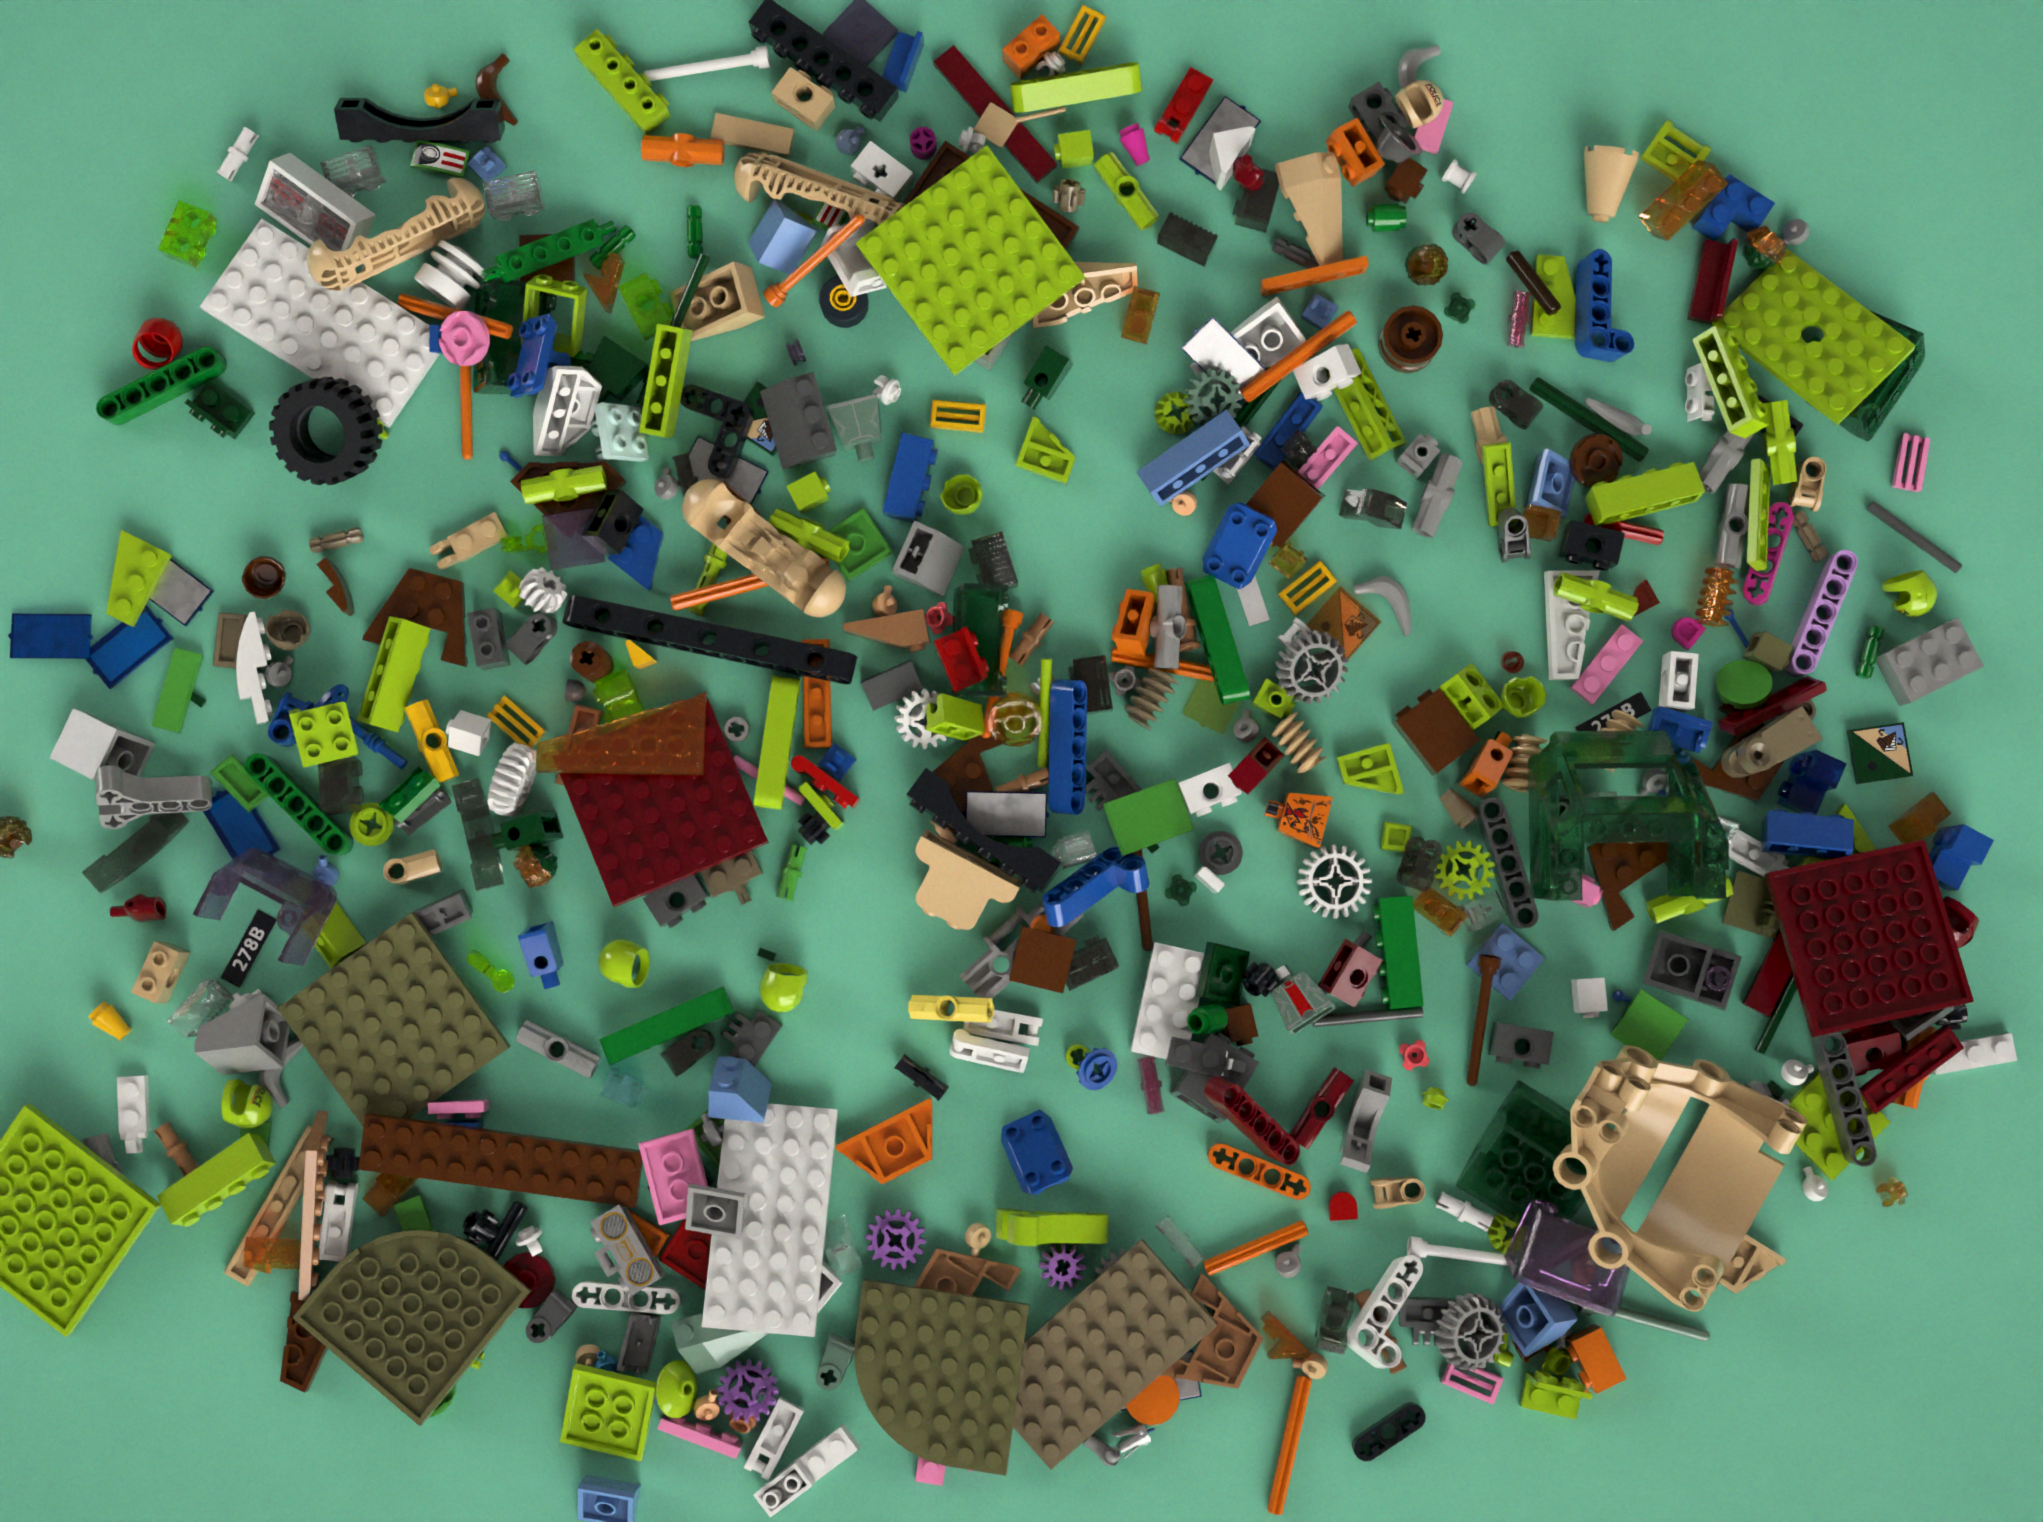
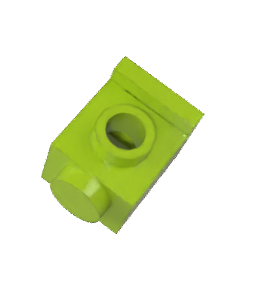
M1266 678L1251 705L1275 719L1281 720L1283 715L1289 717L1296 703L1292 701L1294 695L1288 696L1286 694L1287 690ZM1273 695L1281 698L1279 705L1272 703L1271 697Z

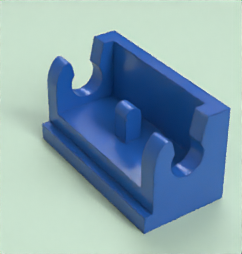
M1659 706L1653 709L1645 738L1700 753L1701 748L1704 749L1707 744L1713 722Z

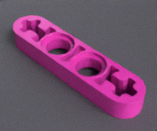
M1777 502L1769 508L1768 536L1777 535L1780 537L1778 546L1767 548V560L1772 563V569L1767 573H1760L1750 566L1744 584V597L1749 604L1754 606L1764 604L1770 597L1793 524L1794 514L1792 509L1784 502ZM1781 510H1784L1787 518L1783 517L1781 519L1780 529L1775 528L1777 519L1774 514H1779ZM1754 576L1762 580L1760 589L1763 595L1758 594L1756 598H1753L1750 590H1755L1758 584L1757 579H1753Z

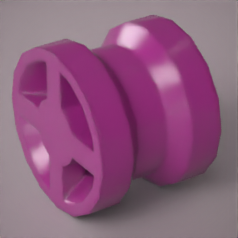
M919 127L911 133L910 149L916 158L927 160L935 155L937 150L936 136L931 129Z

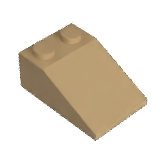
M733 261L702 276L680 327L693 330L691 341L743 328L765 318L752 267ZM687 284L669 292L674 312Z

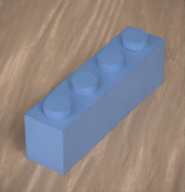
M1225 410L1175 446L1169 448L1152 462L1146 464L1137 471V474L1161 507L1250 446V443L1230 413Z

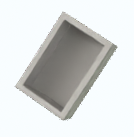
M1958 617L1878 655L1876 663L1899 706L1911 703L1984 667Z

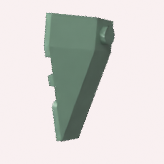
M703 1313L671 1322L677 1350L696 1374L723 1367L734 1357L749 1349L751 1345L770 1334L702 1327Z

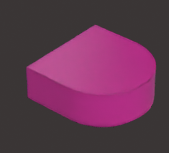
M1683 617L1673 624L1671 635L1675 642L1685 650H1689L1706 628L1693 618Z

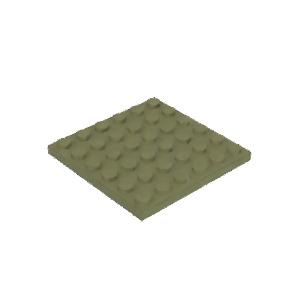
M414 911L277 1008L363 1127L365 1114L367 1113L411 1118L428 1106L429 1102L435 1101L511 1047Z

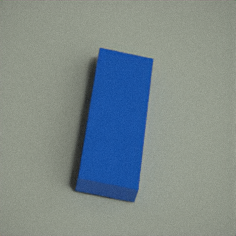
M1301 390L1261 445L1253 453V456L1274 471L1321 411L1323 405L1313 398L1305 399Z

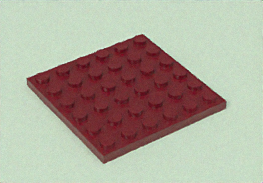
M706 694L552 756L614 908L769 843Z
M1925 840L1764 874L1811 1038L1974 1002Z

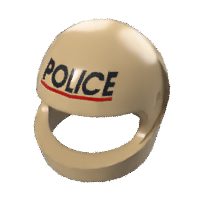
M1429 80L1414 81L1395 95L1397 105L1405 115L1407 124L1412 129L1434 120L1443 107L1444 100L1440 88Z

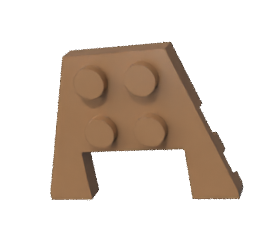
M936 1248L914 1286L973 1295L981 1279L986 1277L1009 1291L1022 1268Z
M1200 1273L1191 1293L1199 1302L1214 1309L1212 1317L1218 1324L1198 1342L1189 1362L1179 1358L1161 1376L1238 1389L1263 1337L1210 1280Z

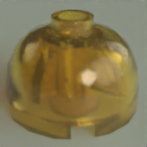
M1009 691L993 701L988 713V729L992 737L1004 741V745L1021 747L1033 742L1035 736L1038 733L1040 734L1042 730V711L1038 702L1029 694L1021 691Z

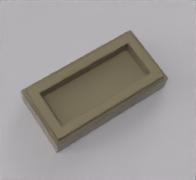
M218 613L213 660L214 667L236 669L239 639L248 615Z

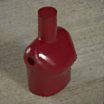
M1248 154L1237 157L1233 164V178L1248 190L1255 191L1259 189L1263 184V169L1252 161V157Z
M141 893L127 900L124 906L110 907L111 917L130 916L131 919L140 923L164 920L167 913L166 904L161 897H147Z

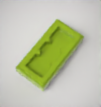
M808 782L799 787V791L834 830H838L844 825L842 820L831 809L835 805L825 793L820 796Z

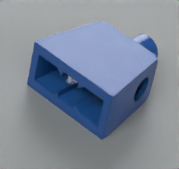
M553 921L526 928L518 935V939L531 977L540 975L544 989L560 985L557 970L562 967L563 959ZM541 956H544L548 962H544Z

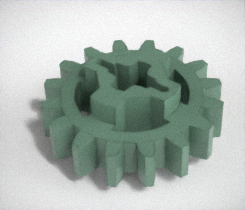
M1207 368V375L1199 371L1197 372L1198 380L1190 378L1189 382L1193 386L1191 389H1184L1189 394V398L1183 399V403L1190 405L1185 412L1193 415V422H1200V426H1203L1225 410L1233 418L1236 417L1233 410L1234 408H1241V405L1236 403V401L1243 396L1236 392L1240 384L1232 382L1234 379L1233 375H1225L1224 370L1218 369L1215 372L1214 369ZM1218 381H1220L1226 387L1227 391H1223L1221 389V384H1219ZM1199 406L1204 407V412L1207 413V416L1201 412Z

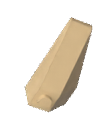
M1315 152L1277 163L1275 169L1281 192L1285 199L1290 198L1296 210L1293 214L1296 221L1301 220L1308 233L1306 241L1319 266L1343 261L1341 175L1335 153Z

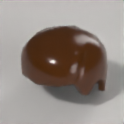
M259 556L251 560L246 565L242 575V583L246 592L255 598L268 599L277 595L284 587L286 581V572L282 563L268 556Z

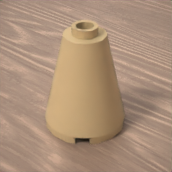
M1594 145L1593 151L1589 146L1585 147L1584 167L1587 215L1592 216V221L1608 223L1609 218L1615 217L1639 157L1637 151L1632 150V155L1625 154V148Z

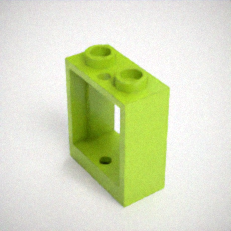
M536 275L526 283L523 322L538 316L540 291L575 299L571 336L556 333L553 344L554 351L558 353L564 352L570 357H574L582 349L587 288L579 286L574 281L560 282L552 280V277L548 275Z

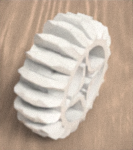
M513 743L503 753L497 768H495V773L489 786L490 791L487 801L489 810L502 816L514 817L523 808L537 774L539 757L536 750L523 744Z
M1335 844L1330 846V853L1327 852L1325 846L1320 847L1321 856L1315 851L1310 853L1311 858L1314 860L1313 862L1308 859L1303 860V864L1308 867V870H1298L1300 875L1306 876L1305 879L1297 880V885L1305 884L1306 889L1298 892L1299 895L1308 893L1309 898L1304 901V904L1309 905L1314 902L1315 905L1311 910L1313 913H1316L1320 907L1323 908L1321 916L1324 918L1328 916L1329 910H1332L1333 919L1338 918L1339 910H1341L1344 917H1348L1349 911L1347 907H1350L1353 912H1357L1359 909L1355 902L1357 901L1360 904L1366 903L1365 898L1360 896L1361 893L1370 894L1371 892L1370 889L1363 888V884L1372 883L1371 878L1363 879V874L1369 873L1370 868L1361 870L1359 866L1365 862V859L1360 858L1355 862L1353 859L1356 857L1357 851L1353 850L1347 856V846H1342L1339 853H1337ZM1329 859L1330 866H1328L1326 876L1313 878L1318 865ZM1338 860L1348 864L1353 870L1355 877L1343 875L1340 871ZM1334 873L1337 875L1336 878H1340V881L1346 880L1347 882L1336 885L1335 889L1331 888L1332 885L1322 883L1321 881L1333 878ZM1356 885L1352 896L1344 903L1339 904V897H1341L1343 887ZM1313 886L1324 887L1328 891L1331 904L1320 899Z

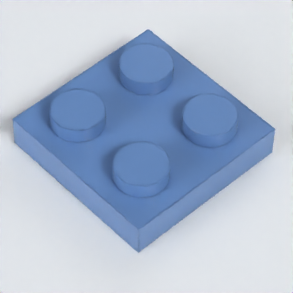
M1500 923L1468 961L1466 966L1479 977H1482L1480 967L1478 966L1479 954L1501 957L1500 969L1493 975L1492 988L1510 1001L1545 958L1505 924Z

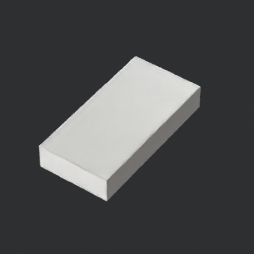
M1207 867L1200 868L1194 875L1213 894L1218 893L1225 886L1224 882Z

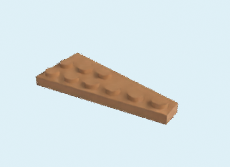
M328 1111L316 1112L305 1150L298 1300L305 1301L311 1296L312 1290H316L319 1284V1273H315V1265H319L320 1248H317V1241H320L322 1224H319V1216L322 1214L327 1185H324V1177L327 1176L328 1160H325V1152H328L329 1135H326Z

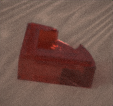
M1647 579L1641 582L1633 593V597L1638 598L1637 601L1639 603L1634 617L1660 603Z

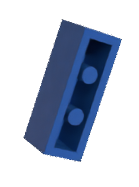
M906 433L901 434L883 507L884 516L911 523L917 520V516L922 517L925 508V501L921 500L923 491L929 490L932 475L928 474L930 464L935 465L938 449L934 448V440Z
M1783 809L1768 811L1762 821V852L1835 859L1849 856L1853 851L1854 819H1847L1842 815L1826 817L1817 816L1812 812L1796 814L1788 813V811Z

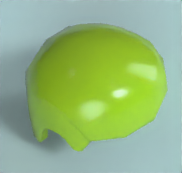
M968 474L956 475L945 482L940 498L944 507L952 513L968 515L980 506L983 498V489L974 477Z
M1515 677L1504 685L1500 698L1504 709L1508 713L1518 718H1526L1534 715L1545 704L1547 694L1544 685L1535 677Z

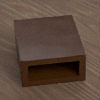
M1284 460L1246 505L1274 519L1277 532L1270 545L1272 547L1277 545L1281 548L1326 495Z
M1440 688L1435 692L1428 689L1417 698L1420 702L1412 709L1407 705L1395 714L1398 720L1392 723L1432 776L1480 741Z

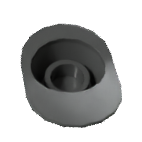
M1382 114L1379 115L1380 120L1385 126L1377 141V150L1381 157L1402 163L1413 154L1420 155L1422 153L1421 146L1407 130L1392 123Z

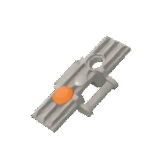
M1043 901L1028 915L1018 906L1015 909L1017 912L989 937L986 935L983 938L990 949L965 970L960 977L979 998H994L1011 982L1009 977L1019 938L1016 939L1008 948L1001 952L996 945L1023 920L1031 928L1063 935L1084 915L1080 914L1065 926L1053 927L1047 922ZM999 956L1006 957L1009 961L1008 970L1002 973L997 972L993 967L994 960Z

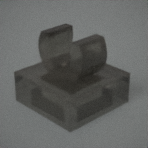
M1296 430L1279 449L1293 467L1297 469L1306 464L1311 455L1317 452V448L1299 430Z

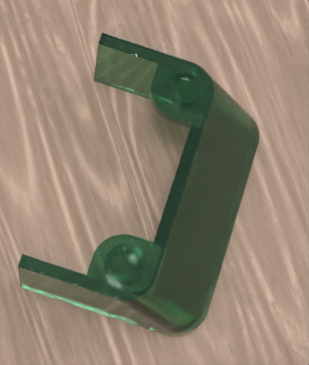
M964 583L954 590V623L952 633L966 626L969 632H974L979 644L976 650L979 657L985 658L989 672L986 673L987 678L984 681L955 693L951 687L953 697L1003 698L1007 696V677L1002 676V671H1000V620L1003 610H1008L1009 596L1004 594V592L1008 591L1009 585Z

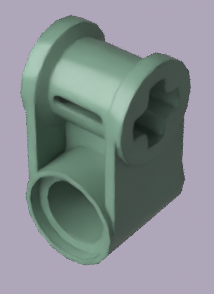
M831 1332L816 1375L817 1384L822 1389L829 1391L839 1386L854 1355L855 1341ZM831 1369L834 1371L833 1376L837 1380L833 1379L831 1383H828L826 1381L827 1376L823 1375V1373H827Z

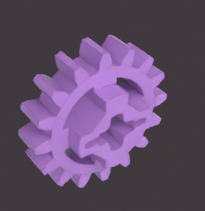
M897 1208L895 1214L886 1209L885 1218L878 1214L875 1217L878 1224L870 1223L869 1225L873 1233L866 1235V1239L872 1240V1243L867 1246V1250H875L876 1253L872 1259L876 1260L880 1257L882 1259L881 1267H884L889 1262L891 1263L892 1270H895L898 1263L905 1269L907 1268V1260L916 1263L917 1259L914 1254L922 1255L924 1252L919 1247V1244L926 1243V1239L920 1237V1234L925 1232V1227H917L920 1218L911 1220V1211L901 1215L900 1208ZM899 1220L905 1222L903 1226H893L889 1221ZM881 1229L885 1236L884 1242L879 1246L878 1232ZM890 1232L894 1235L899 1233L902 1235L900 1240L902 1245H899L897 1242L894 1244L890 1243L892 1238ZM911 1232L915 1236L913 1248L908 1243V1235ZM892 1251L899 1252L903 1256L891 1257L887 1254Z
M747 1359L746 1366H742L737 1361V1369L733 1370L727 1367L728 1377L720 1376L719 1378L720 1383L724 1385L717 1387V1393L724 1395L718 1399L720 1406L726 1405L724 1408L726 1415L734 1412V1421H737L740 1416H744L745 1423L749 1422L750 1416H754L756 1421H760L759 1413L763 1412L769 1415L768 1405H776V1399L772 1397L779 1394L778 1388L772 1387L777 1383L776 1376L769 1377L772 1373L771 1368L768 1367L762 1370L761 1361L756 1366H752L751 1359ZM748 1374L757 1375L758 1378L751 1377ZM738 1378L735 1387L730 1388L734 1380ZM744 1382H746L747 1387H749V1389L752 1390V1400H750L749 1395H747L746 1392H744ZM766 1391L764 1399L758 1404L760 1396L765 1394ZM742 1404L747 1406L748 1408H741L737 1405Z

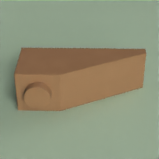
M924 609L843 624L845 633L901 649L909 648V652L925 650V645H930Z

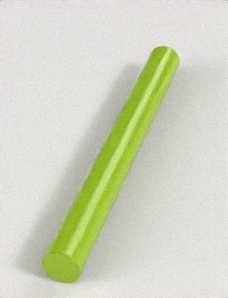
M1041 658L1038 767H1048L1051 658Z

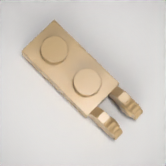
M493 512L448 536L446 540L434 544L429 548V551L432 555H436L450 547L453 548L455 554L449 555L437 562L439 570H442L459 561H466L507 539L509 535L497 513Z

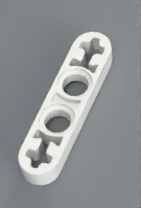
M582 1281L575 1286L572 1292L574 1303L582 1308L671 1314L680 1307L682 1302V1296L676 1288L649 1285L641 1290L648 1295V1303L645 1306L635 1304L633 1300L634 1295L630 1291L625 1292L620 1283ZM584 1287H588V1292L597 1293L599 1292L598 1287H601L600 1303H597L598 1297L593 1296L589 1297L587 1301H583V1296H580L579 1292L584 1290ZM614 1288L620 1292L621 1298L617 1304H611L607 1301L606 1292L609 1289ZM653 1291L658 1292L656 1298H665L667 1293H670L671 1298L676 1299V1303L667 1308L665 1302L657 1301L655 1303L656 1307H652L654 1301Z

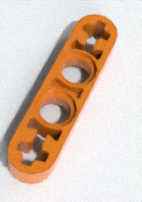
M1215 1143L1208 1150L1209 1162L1220 1170L1292 1199L1301 1200L1310 1193L1311 1185L1309 1180L1292 1170L1224 1143ZM1221 1148H1224V1153L1232 1158L1234 1152L1238 1153L1233 1163V1169L1228 1168L1231 1163L1226 1160L1216 1163V1157L1213 1156V1152H1219ZM1244 1158H1249L1254 1163L1252 1172L1248 1174L1241 1173L1238 1168L1240 1160ZM1268 1169L1278 1170L1280 1177L1277 1183H1266L1264 1174ZM1285 1173L1290 1174L1287 1180L1297 1183L1301 1179V1184L1305 1187V1190L1293 1194L1294 1189L1288 1185L1284 1186V1190L1279 1189L1284 1183Z

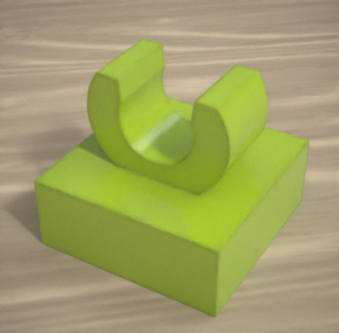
M509 571L493 592L515 610L524 601L523 598L519 597L521 593L519 586L522 579L512 571Z

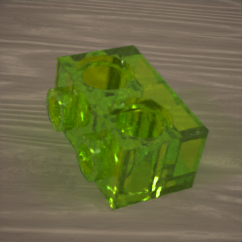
M178 200L158 250L170 259L197 268L199 262H202L205 258L209 238L213 237L216 232L217 219L206 210ZM196 219H200L199 224L196 227L191 228L192 222ZM189 243V248L185 252H181L182 246Z

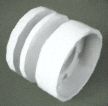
M440 240L437 247L445 256L432 251L430 255L439 265L434 267L424 263L414 276V279L452 308L463 310L472 298L464 289V286L467 284L472 288L478 289L481 285L472 275L484 280L483 278L488 276V274L481 275V271L484 269L466 251Z

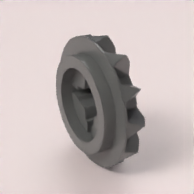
M1212 832L1200 844L1199 858L1201 864L1214 874L1224 875L1231 873L1241 863L1243 856L1241 843L1229 832ZM1214 842L1221 849L1231 847L1225 854L1227 864L1221 858L1210 859L1216 852Z

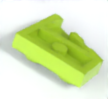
M1033 416L1017 459L1016 467L1067 485L1076 457L1060 443L1053 433H1050L1040 423L1037 417Z
M1390 743L1336 758L1344 785L1396 795L1404 794Z

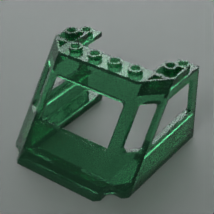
M1665 730L1554 732L1550 736V743L1539 754H1533L1528 759L1530 898L1552 901L1583 900L1582 872H1585L1584 843L1667 842L1668 896H1694L1696 899H1726L1729 841L1693 757L1688 752H1684ZM1666 768V796L1588 797L1584 795L1575 769ZM1561 779L1570 805L1559 816L1558 780Z

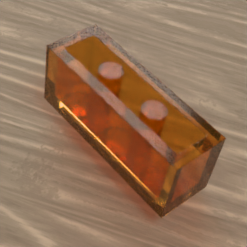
M1697 160L1638 217L1652 236L1668 241L1724 189L1728 183L1714 164Z

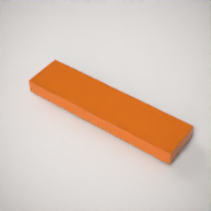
M1366 255L1262 279L1259 286L1261 296L1264 297L1363 274L1369 266L1368 258Z
M830 639L802 640L803 643L830 648ZM814 657L810 660L809 665L818 667L822 664L823 659ZM803 676L804 748H831V682Z

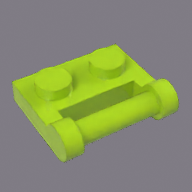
M1667 119L1640 159L1685 188L1712 148L1706 144L1703 146L1675 128L1672 121ZM1667 135L1668 137H1670L1671 139H1673L1689 151L1693 152L1697 155L1696 158L1694 159L1693 157H1691L1690 155H1688L1687 153H1685L1684 151H1682L1681 149H1679L1678 147L1664 139V137Z

